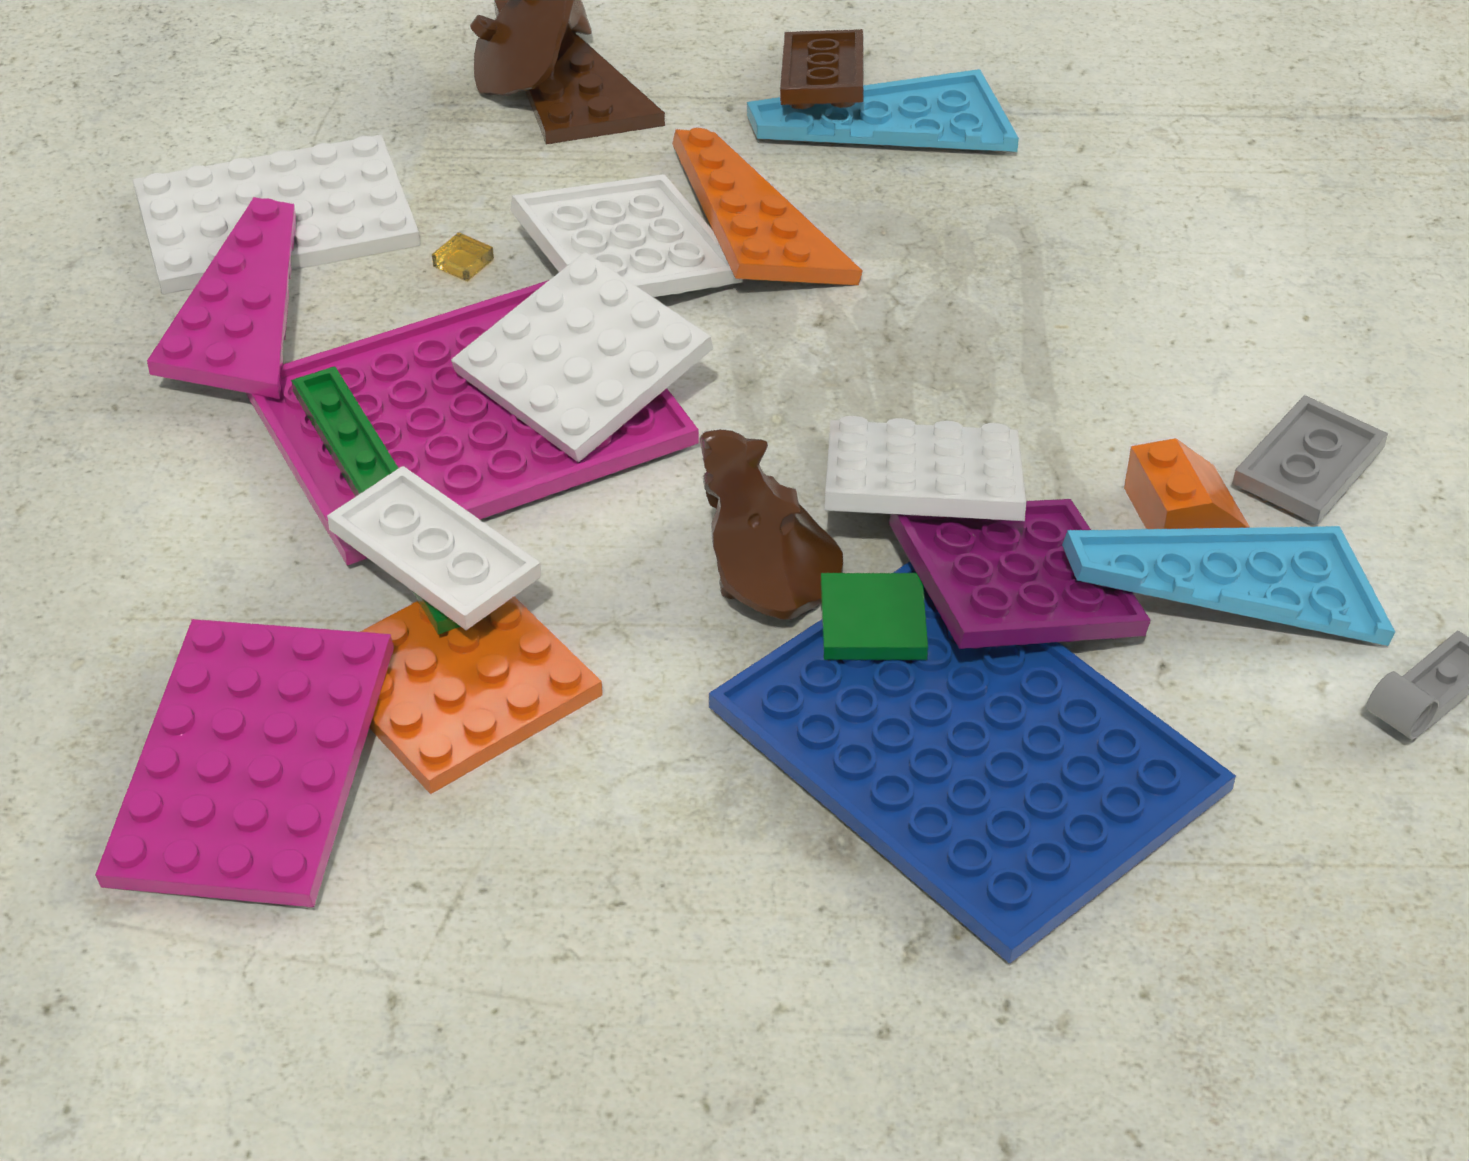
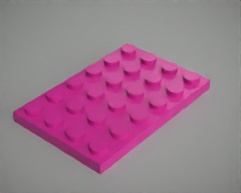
M192 619L95 876L100 887L314 907L394 649L391 634Z

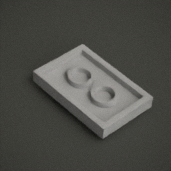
M1304 395L1235 469L1232 484L1318 524L1383 450L1388 433Z

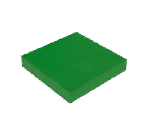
M821 573L820 589L824 660H927L928 638L923 583L917 573Z

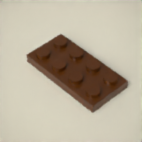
M863 29L785 32L780 83L781 105H790L795 109H807L813 107L814 104L831 103L834 107L846 108L855 105L857 102H864Z

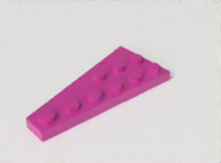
M253 197L148 358L147 364L150 375L280 399V372L283 369L282 350L283 341L286 337L289 303L288 285L289 279H291V253L294 249L296 227L294 204L275 201L269 198Z

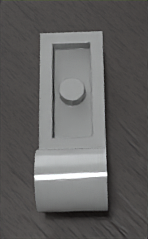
M1457 630L1403 676L1395 671L1388 673L1372 691L1367 702V710L1411 740L1420 736L1469 695V637Z

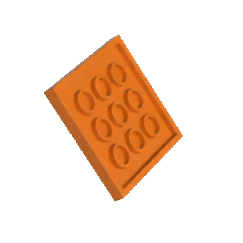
M515 596L468 630L458 627L438 635L421 605L416 601L360 631L391 634L394 645L369 728L430 794L602 696V681Z

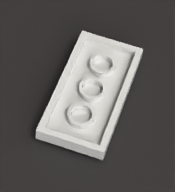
M404 466L327 515L331 532L465 630H468L541 577V563Z

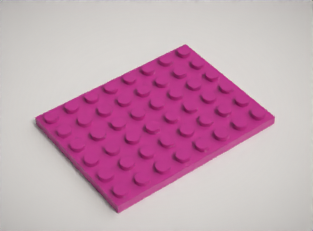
M548 281L285 363L280 372V399L246 393L347 566L368 558L329 530L327 515L355 498V495L294 395L291 382L293 379L335 366L398 468L404 466L479 520L698 444L699 429L666 388L578 463L455 372L451 362L453 357Z

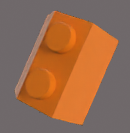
M1177 438L1131 446L1124 489L1146 529L1250 528L1215 466Z

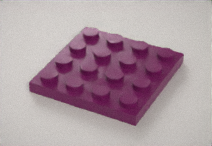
M1071 499L1026 501L1025 521L891 514L889 525L959 649L1146 636L1151 620L1133 592L1076 580L1062 544L1067 530L1091 529Z

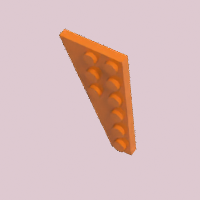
M698 127L691 130H675L672 142L673 147L735 279L859 285L863 270L715 132Z

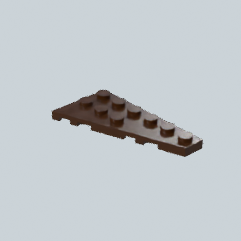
M494 0L496 17L509 0ZM572 32L575 42L563 57L556 61L550 77L534 89L525 90L546 145L665 126V112L575 32Z

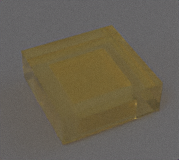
M460 232L432 254L433 267L467 282L494 259L492 246Z

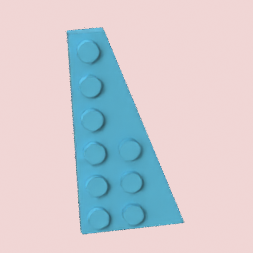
M980 69L864 85V102H857L855 105L846 108H838L832 106L831 103L814 104L813 107L807 109H795L790 105H781L780 97L747 102V117L757 139L1018 151L1019 138Z
M1340 526L1067 530L1062 544L1077 581L1389 646L1395 634L1389 618Z

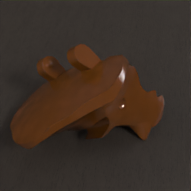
M509 0L495 20L477 15L470 24L471 30L479 37L476 41L474 53V78L477 89L480 93L490 96H509L519 91L534 89L550 77L556 61H559L575 42L572 32L585 35L592 34L582 0Z
M731 430L705 431L700 436L704 468L707 471L703 475V484L710 506L716 508L711 523V536L720 575L719 585L722 596L728 599H737L762 614L783 620H792L820 605L821 573H842L843 552L841 548L817 524L806 509L799 504L795 488L780 485L773 476H768L762 471L760 462L767 450V441L745 438L743 435Z

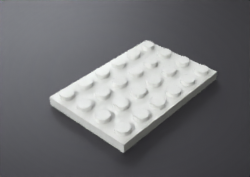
M382 135L360 136L354 140L331 144L320 143L309 148L292 151L281 150L270 155L248 159L237 158L230 162L208 166L197 165L186 170L164 174L153 173L146 177L133 179L137 201L162 294L195 288L253 197L269 198L295 205L296 227L294 249L291 253L292 270L420 246L417 225Z

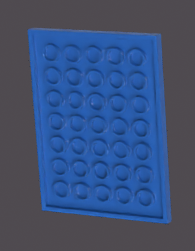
M908 562L893 573H916L911 562ZM924 585L928 638L927 660H824L821 619L709 693V708L1009 964L1232 791L1236 778L1235 774L1059 642L959 649Z

